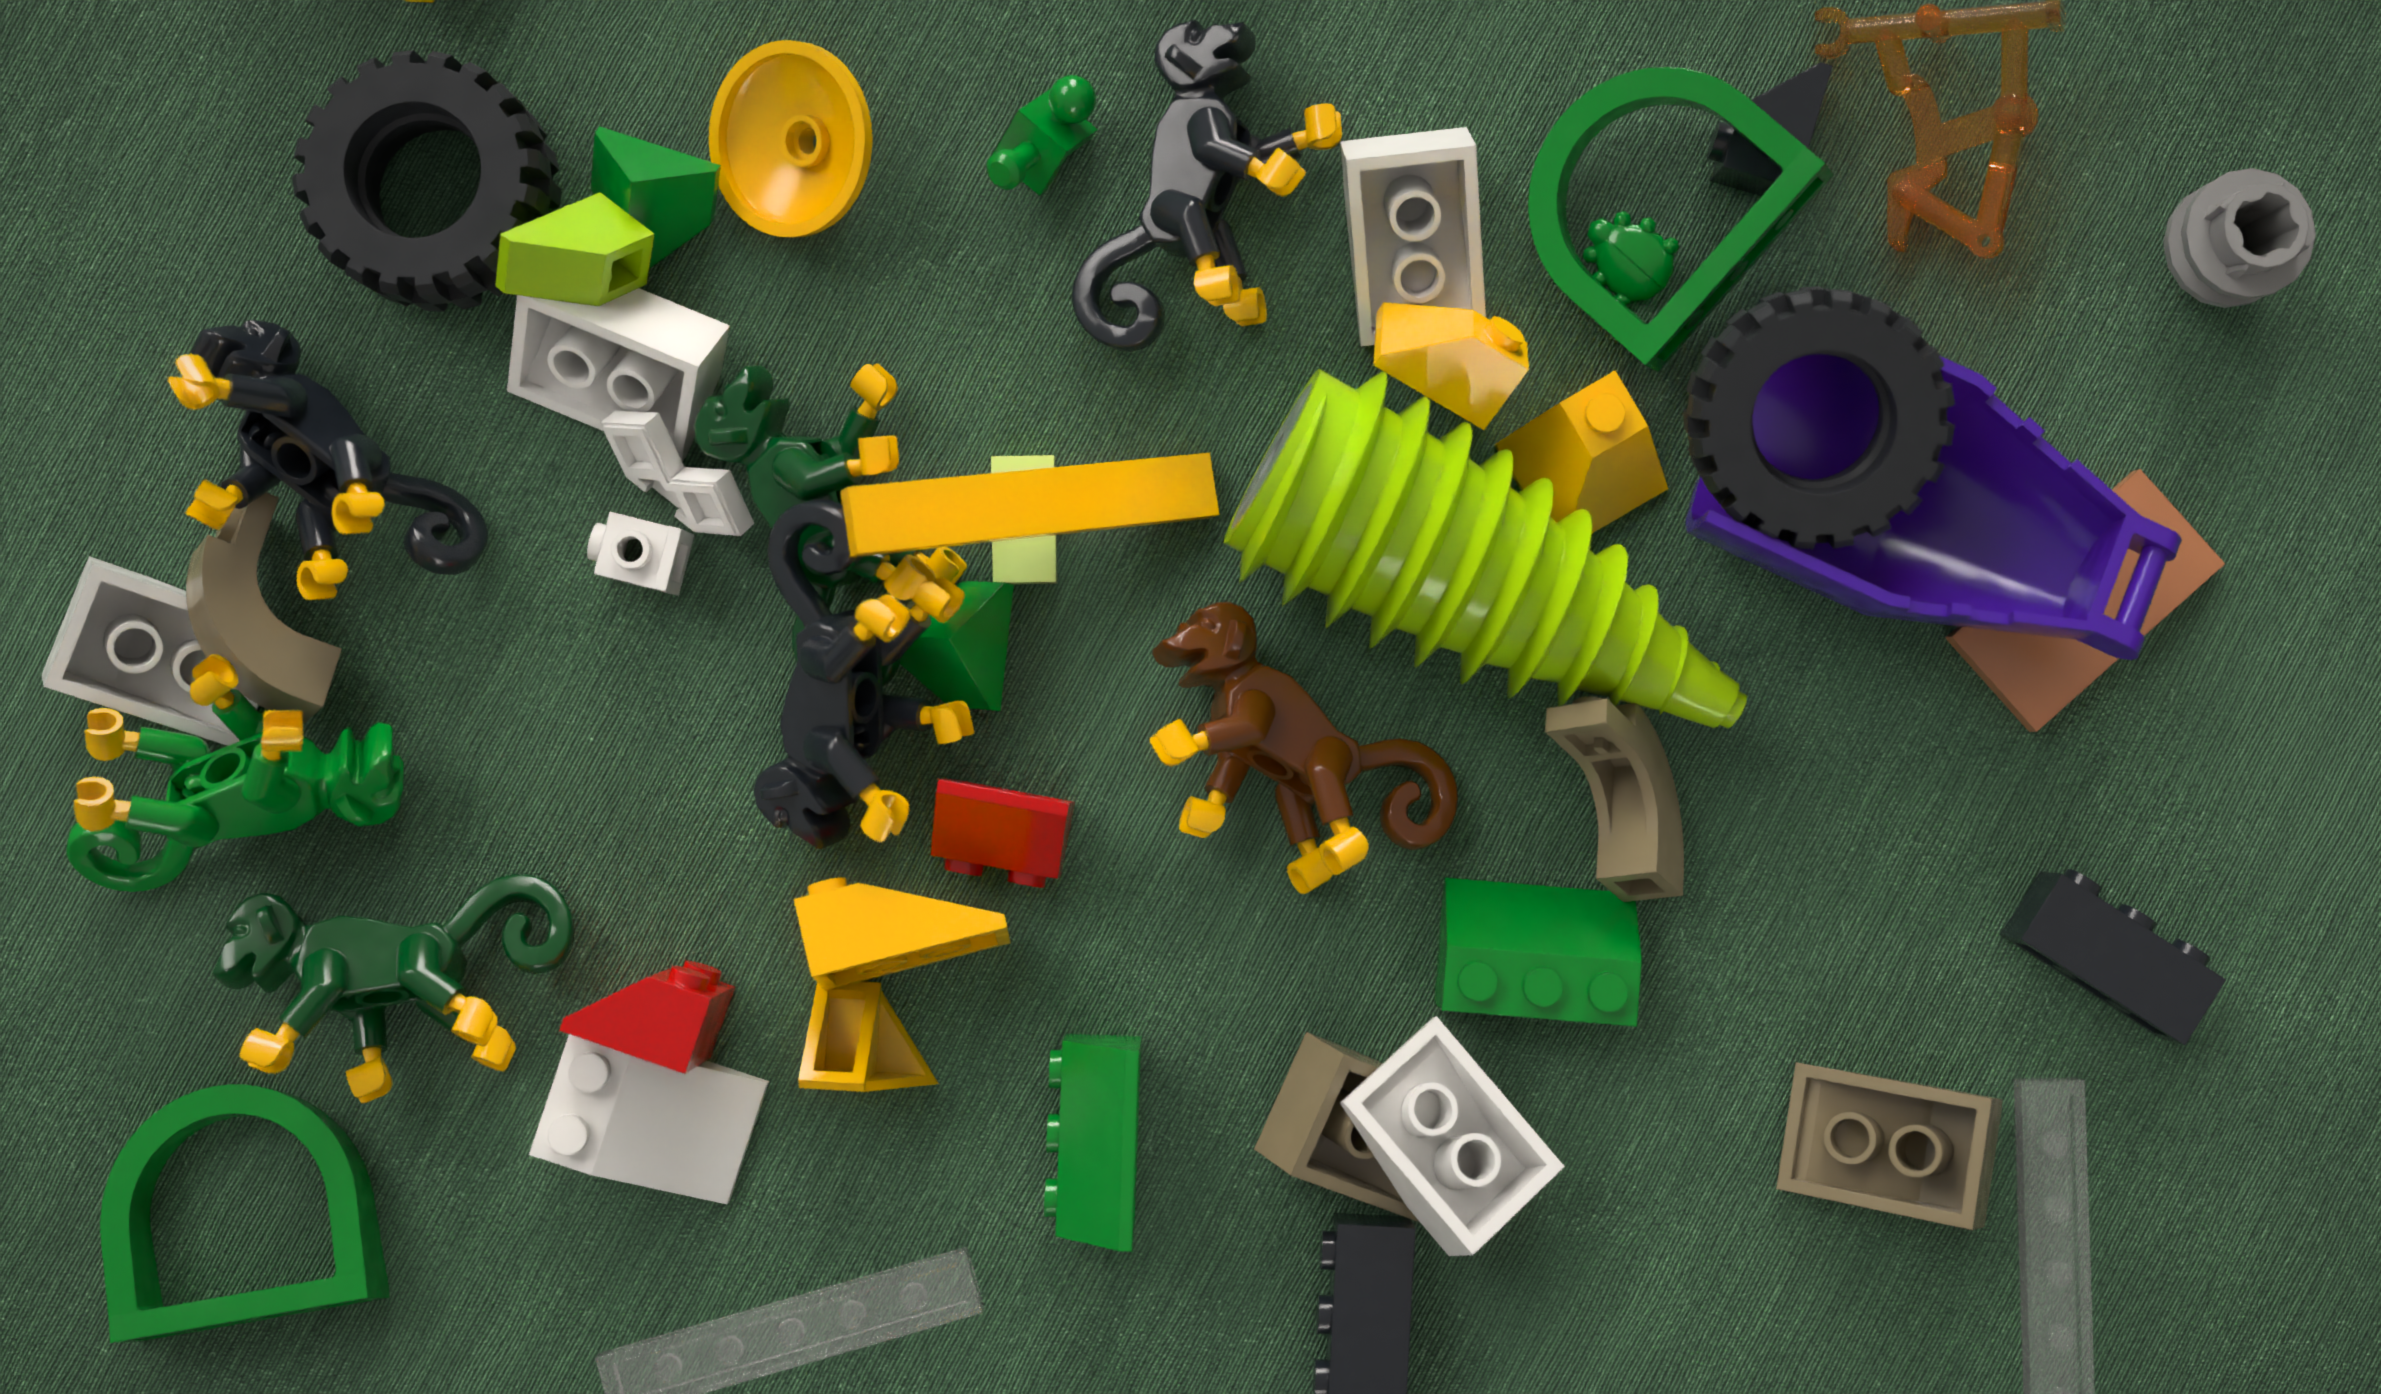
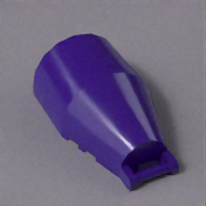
M1812 354L1796 358L1777 369L1759 391L1753 410V431L1757 445L1771 465L1788 475L1802 479H1821L1832 476L1854 463L1871 442L1878 423V397L1866 374L1847 359L1828 354ZM1942 356L1940 357L1945 366L1940 371L1943 380L1952 385L1955 405L1947 407V421L1955 425L1952 445H1942L1938 461L1945 466L1936 484L1927 480L1917 493V496L1923 501L1909 515L1901 510L1888 521L1892 528L1874 538L1866 532L1854 536V545L1833 549L1829 543H1816L1813 550L1794 548L1788 541L1774 539L1746 526L1742 522L1734 520L1709 492L1699 475L1686 516V530L1688 534L1865 616L2076 639L2110 656L2124 660L2137 659L2145 640L2144 635L2140 632L2166 561L2175 559L2182 541L2181 536L2175 531L2137 513L2078 459L2072 463L2041 437L2045 431L2030 417L2023 421L1993 394L1997 388L1983 375ZM2130 549L2138 553L2139 556L2116 618L2112 619L2103 613L2126 552Z

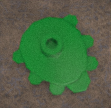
M1625 211L1616 213L1613 219L1614 224L1604 218L1591 222L1587 236L1594 246L1584 249L1582 258L1587 263H1596L1598 271L1592 276L1600 284L1607 286L1610 291L1616 293L1615 297L1627 306L1631 301L1649 300L1666 287L1673 274V255L1679 249L1678 240L1672 237L1663 240L1662 236L1655 232L1656 222L1651 217L1643 218L1639 225L1631 224L1630 214Z

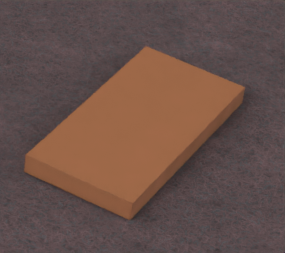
M2138 469L2127 475L2112 490L2141 516L2175 531L2182 539L2175 559L2166 561L2140 631L2145 636L2225 563L2145 473ZM2130 549L2126 552L2103 613L2112 619L2116 618L2139 556L2138 553ZM1961 626L1956 627L1945 637L2029 732H2037L2119 659L2076 639Z

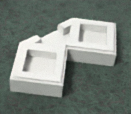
M614 411L600 422L626 478L644 492L653 487L679 508L674 516L693 532L741 536L754 524L731 471L684 467L660 413Z

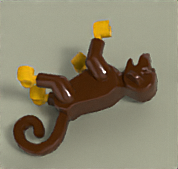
M1216 602L1200 608L1186 623L1183 622L1177 627L1176 634L1162 640L1153 649L1152 655L1159 665L1170 668L1179 666L1190 668L1179 679L1180 687L1191 688L1206 685L1213 687L1215 690L1211 704L1210 722L1199 724L1198 734L1191 736L1182 719H1178L1157 731L1156 735L1149 739L1160 760L1165 765L1171 767L1182 763L1199 751H1203L1206 756L1217 754L1218 762L1204 787L1205 792L1209 795L1208 800L1193 796L1187 799L1179 822V830L1181 832L1206 838L1212 832L1219 829L1225 820L1226 808L1223 806L1224 803H1232L1250 767H1253L1278 782L1275 789V799L1291 847L1298 846L1302 855L1288 864L1287 872L1295 889L1300 894H1306L1330 880L1332 875H1339L1363 861L1368 853L1369 845L1363 833L1353 826L1350 827L1348 819L1353 817L1354 814L1345 788L1361 771L1400 766L1414 770L1428 784L1431 794V806L1426 819L1421 824L1413 822L1408 816V807L1419 800L1422 795L1419 785L1414 781H1406L1398 785L1383 800L1380 822L1384 833L1393 843L1405 849L1420 850L1439 841L1451 827L1457 812L1458 790L1452 770L1444 758L1435 750L1419 741L1402 738L1386 739L1359 746L1355 739L1338 731L1313 698L1292 676L1256 661L1257 631L1255 621L1244 607L1231 602ZM1314 802L1316 803L1322 825H1330L1335 835L1321 843L1318 848L1315 840L1321 836L1311 808Z

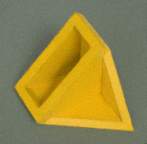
M860 981L824 990L817 983L798 1078L799 1088L869 1092L939 1084L883 994L880 982Z

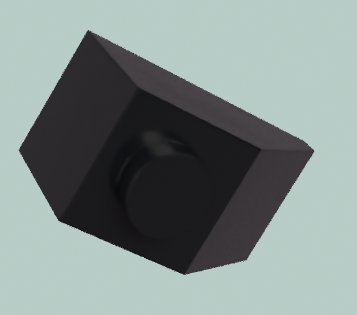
M1820 62L1751 99V101L1809 149L1833 66ZM1720 121L1717 123L1706 155L1707 159L1715 161L1710 181L1762 196L1781 175L1782 170L1727 123Z

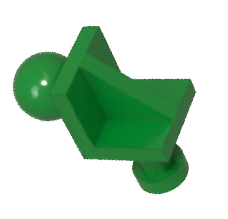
M1078 75L1064 76L1058 79L1051 89L1018 110L993 155L987 161V174L995 186L1003 190H1011L1024 182L1039 196L1047 191L1067 156L1091 140L1098 130L1086 120L1091 116L1096 106V93L1089 81Z

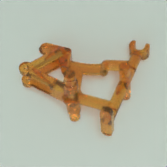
M2046 0L2045 2L1940 10L1934 4H1926L1920 7L1916 13L1849 18L1841 9L1835 7H1824L1816 11L1815 20L1818 23L1837 22L1840 25L1841 31L1840 36L1835 42L1815 45V53L1826 59L1838 58L1849 50V44L1875 42L1887 88L1892 95L1904 97L1911 114L1915 133L1917 164L1894 171L1888 177L1887 237L1889 244L1895 250L1906 253L1909 228L1915 214L1968 246L1974 255L1983 259L1997 257L2005 246L2003 231L2023 141L2027 135L2032 133L2039 117L2037 105L2028 96V29L2049 28L2051 32L2065 31L2066 14L2064 1ZM2001 32V97L1991 107L1941 123L1933 91L1924 78L1918 74H1911L1902 40L1928 38L1933 43L1940 44L1946 42L1951 36ZM1993 141L1976 220L1930 193L1932 188L1947 177V156ZM1986 237H1990L1989 245L1983 247V240Z

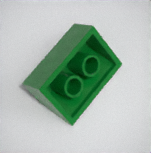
M1444 877L1434 1004L1442 1011L1637 1027L1642 958L1636 901L1623 902L1611 891Z
M1065 1034L1062 1041V1050L1051 1049L1049 1088L1061 1089L1060 1114H1048L1046 1150L1047 1153H1058V1178H1046L1044 1217L1056 1218V1237L1116 1251L1132 1252L1135 1229L1141 1036Z

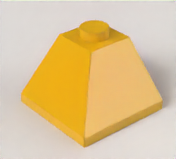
M1383 302L1376 312L1374 366L1482 430H1485L1529 371L1528 347L1520 330L1507 320L1500 317H1492L1489 320L1470 309Z
M1616 370L1558 403L1494 445L1497 451L1508 449L1512 452V476L1521 491L1541 478H1549L1551 480L1554 495L1550 517L1556 523L1576 510L1585 509L1589 511L1592 517V533L1668 490L1649 427Z

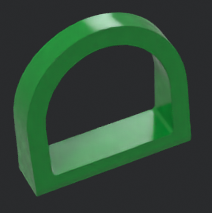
M1651 67L1639 69L1613 77L1589 90L1576 100L1552 127L1541 146L1531 175L1528 194L1530 229L1540 260L1556 285L1645 366L1659 372L1834 174L1825 162L1735 87L1721 79L1686 68ZM1659 105L1687 106L1712 114L1727 123L1778 166L1782 173L1654 319L1646 324L1600 284L1580 260L1571 241L1567 226V189L1575 164L1583 150L1607 125L1621 116L1646 107Z
M242 1084L213 1086L186 1094L168 1103L149 1117L127 1141L111 1169L104 1190L100 1216L110 1343L143 1342L390 1298L374 1193L364 1161L351 1139L332 1118L316 1106L299 1097L279 1090ZM233 1117H261L279 1124L290 1131L309 1150L321 1171L325 1183L336 1270L334 1276L326 1279L163 1307L151 1234L150 1214L156 1182L170 1156L195 1132L215 1122Z

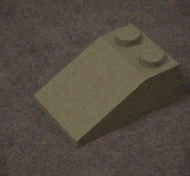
M1306 1032L1254 1150L1291 1176L1419 1222L1405 1205L1340 1104L1342 1100L1383 1063Z
M1796 1062L1776 1189L1969 1230L1985 1227L2003 1099Z

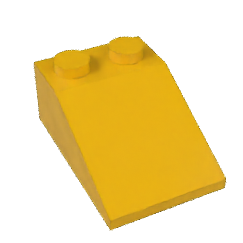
M844 877L813 883L807 887L808 896L794 899L811 977L824 990L1011 943L1004 914L862 883L847 885L846 878Z

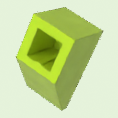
M599 192L501 233L495 286L505 294L601 306L647 285L654 233Z

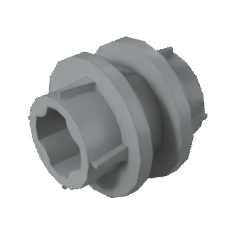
M2250 168L2227 172L2183 198L2168 219L2163 245L2167 267L2181 289L2202 303L2228 308L2251 304L2264 296L2274 294L2295 281L2311 259L2316 233L2312 210L2298 188L2276 173Z

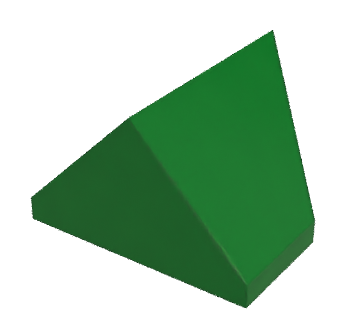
M599 126L594 134L591 190L593 195L601 192L654 233L650 269L708 227L715 219L721 165Z
M961 581L956 586L965 593V598L959 610L944 623H940L929 615L931 625L900 658L899 664L944 703L961 700L968 705L969 709L1001 711L1014 584Z

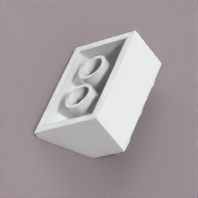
M640 288L601 306L517 295L507 392L602 431L600 422L614 411L658 412L683 462L695 437L693 426L696 415L706 398L712 396L720 378L730 325Z

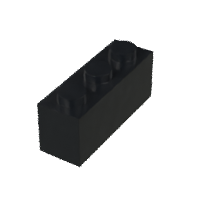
M2067 869L2064 875L2040 871L2000 935L2155 1036L2186 1045L2226 981L2225 978L2206 967L2211 958L2200 949L2183 940L2175 938L2173 943L2170 944L2152 931L2157 923L2139 910L2126 904H2121L2118 909L2098 897L2102 887L2083 874L2072 869Z
M1334 1213L1333 1231H1321L1320 1270H1331L1329 1295H1318L1316 1333L1327 1335L1326 1360L1315 1359L1313 1394H1407L1416 1229L1411 1219L1404 1216Z

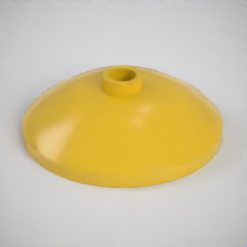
M794 40L766 43L744 55L723 80L717 92L710 116L709 152L711 162L721 165L718 186L735 213L747 224L766 234L777 237H806L822 232L834 225L848 212L858 198L867 178L872 155L870 113L864 94L853 74L836 56L822 47ZM816 135V148L814 149L813 140Z

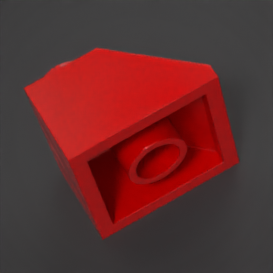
M938 779L931 855L946 858L944 870L982 876L984 865L1009 870L1008 882L1045 888L1046 877L1055 879L1061 877L1075 802L962 780Z
M686 960L683 967L673 965L667 970L648 976L564 1017L559 1031L686 1074L711 1058L735 986L719 981L722 975L720 970L702 963Z

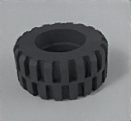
M414 50L394 52L391 56L393 65L385 66L376 57L359 64L357 69L361 75L351 83L342 76L339 77L327 88L334 96L327 106L322 109L316 104L313 105L305 119L307 123L313 126L309 140L304 138L297 139L293 158L304 164V173H296L292 177L294 196L309 206L302 209L299 214L307 233L320 240L318 245L319 251L330 263L344 270L348 277L386 299L406 307L413 303L425 311L445 312L448 303H453L464 310L481 305L482 297L480 293L486 290L491 291L498 297L504 293L495 286L501 233L547 215L548 209H558L561 206V188L552 181L551 175H555L559 171L555 152L544 142L547 134L537 119L502 83L499 84L487 71L471 62L462 65L450 54L432 51L428 55L427 61H425ZM439 130L462 132L476 144L481 162V177L478 191L469 209L452 226L434 235L421 238H404L394 233L386 225L380 207V185L389 161L402 146L422 134Z
M1819 286L1800 287L1795 292L1785 294L1777 292L1761 298L1759 305L1748 311L1742 309L1726 321L1729 326L1717 339L1711 337L1701 352L1704 358L1697 372L1692 371L1686 389L1689 392L1688 409H1684V430L1688 434L1690 445L1688 451L1693 465L1706 488L1734 520L1742 522L1746 526L1774 539L1788 541L1794 548L1813 550L1816 543H1829L1833 549L1854 545V536L1866 532L1874 538L1892 528L1888 521L1901 510L1909 515L1923 501L1917 496V493L1927 480L1936 484L1945 466L1938 461L1942 445H1952L1955 427L1954 424L1947 421V407L1953 406L1955 403L1952 385L1943 380L1940 371L1945 364L1937 349L1928 345L1921 336L1923 331L1909 318L1892 310L1891 306L1873 298L1843 289H1826ZM1812 354L1838 356L1858 366L1869 378L1876 391L1879 401V416L1875 433L1862 455L1844 470L1821 479L1793 477L1771 465L1757 445L1753 431V410L1756 398L1767 379L1789 361Z

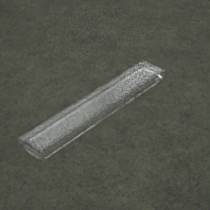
M2077 1077L2014 1079L2023 1394H2095L2085 1080Z
M964 1247L599 1353L595 1360L605 1394H704L981 1314L984 1311V1304L968 1248Z

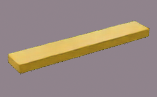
M1210 452L853 486L841 490L850 557L1209 519L1220 515Z

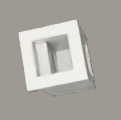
M609 512L607 524L596 523L591 532L587 557L589 560L596 561L594 570L596 575L679 596L694 535L680 528ZM631 539H638L643 547L642 555L638 560L628 562L624 558L627 543Z

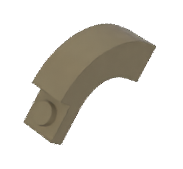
M265 493L245 508H234L224 527L217 530L215 537L207 535L192 554L186 581L188 614L195 637L206 657L218 654L227 659L235 668L238 675V684L234 689L239 690L246 698L268 710L302 711L303 722L306 723L324 706L342 648L308 637L289 628L271 612L261 595L257 580V563L279 497Z
M1581 697L1574 700L1570 705L1547 708L1545 732L1580 765L1593 794L1598 821L1596 879L1623 902L1683 896L1684 844L1676 787L1662 743L1645 712L1637 703L1614 706L1608 699L1598 697Z

